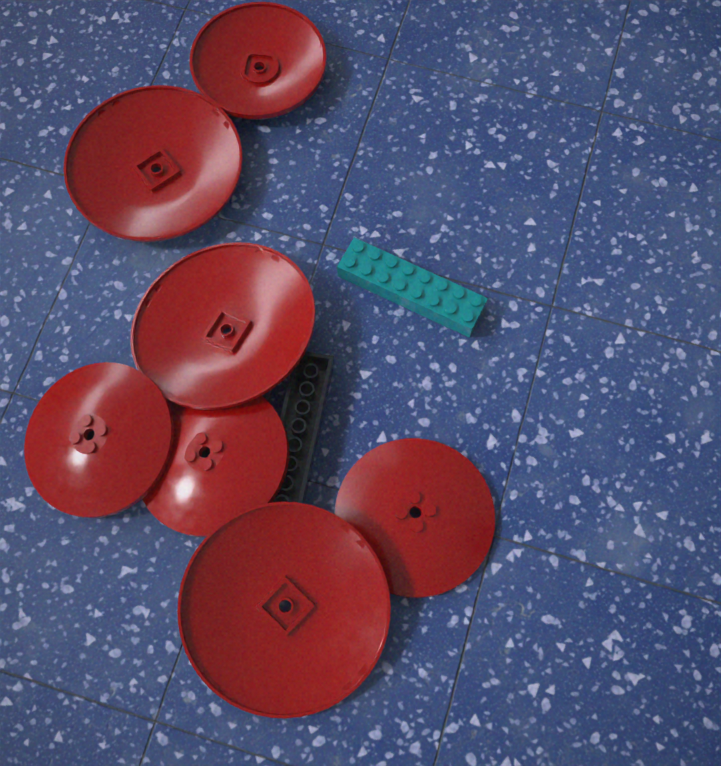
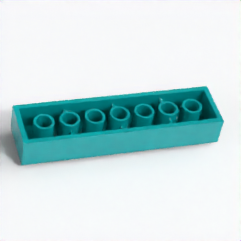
M355 237L337 266L338 277L469 338L488 298Z

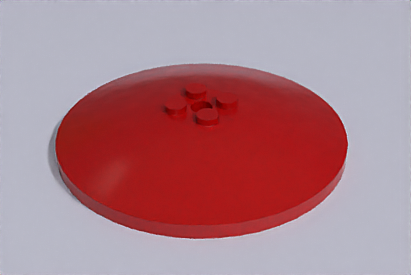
M250 2L236 5L211 18L196 35L191 47L189 62L191 75L199 93L218 105L226 114L245 119L277 117L291 112L304 104L320 86L327 63L325 43L314 23L299 11L272 2ZM259 66L264 67L262 70H256Z
M103 362L86 365L68 373L53 384L40 399L32 413L26 430L24 456L26 469L34 488L52 507L69 515L82 518L112 516L132 507L154 488L167 467L174 442L172 411L168 400L159 386L151 378L133 367L119 363ZM94 430V437L88 440V433Z
M260 396L238 406L217 410L192 409L168 401L174 421L173 449L160 480L142 499L155 518L181 534L193 537H207L219 524L231 516L248 508L273 502L287 473L289 441L283 421L274 407L264 397ZM205 449H210L209 456L202 458V452Z
M406 438L387 442L372 449L361 457L349 470L341 484L336 499L335 514L353 526L372 547L382 565L389 593L392 595L406 598H426L440 595L456 588L478 569L492 543L495 530V509L485 479L474 464L464 455L437 441ZM412 508H418L421 511L419 518L411 517L409 512Z

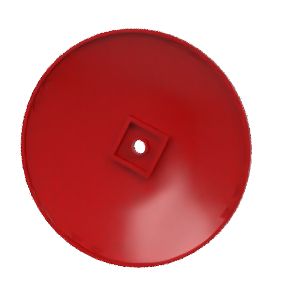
M153 85L138 87L105 100L88 113L79 123L69 140L65 152L64 180L70 198L78 211L98 229L125 240L140 242L163 241L183 236L198 229L214 218L225 207L240 180L243 164L242 147L232 120L209 98L192 90L175 86ZM154 168H161L159 172H153Z
M233 242L200 249L181 258L162 272L140 300L132 321L130 336L131 353L137 370L151 378L159 386L168 401L180 406L201 410H217L247 403L264 395L280 384L295 369L304 356L315 327L316 308L313 292L300 268L287 256L272 248L253 243ZM231 328L229 333L223 334L225 329Z
M272 502L248 508L231 516L219 524L201 542L185 569L178 595L177 614L180 637L185 653L198 676L215 694L229 704L258 716L296 718L328 709L349 696L362 684L376 665L384 648L390 624L391 605L387 579L382 565L367 540L353 526L336 514L310 504ZM288 600L292 605L289 611L281 610V601Z

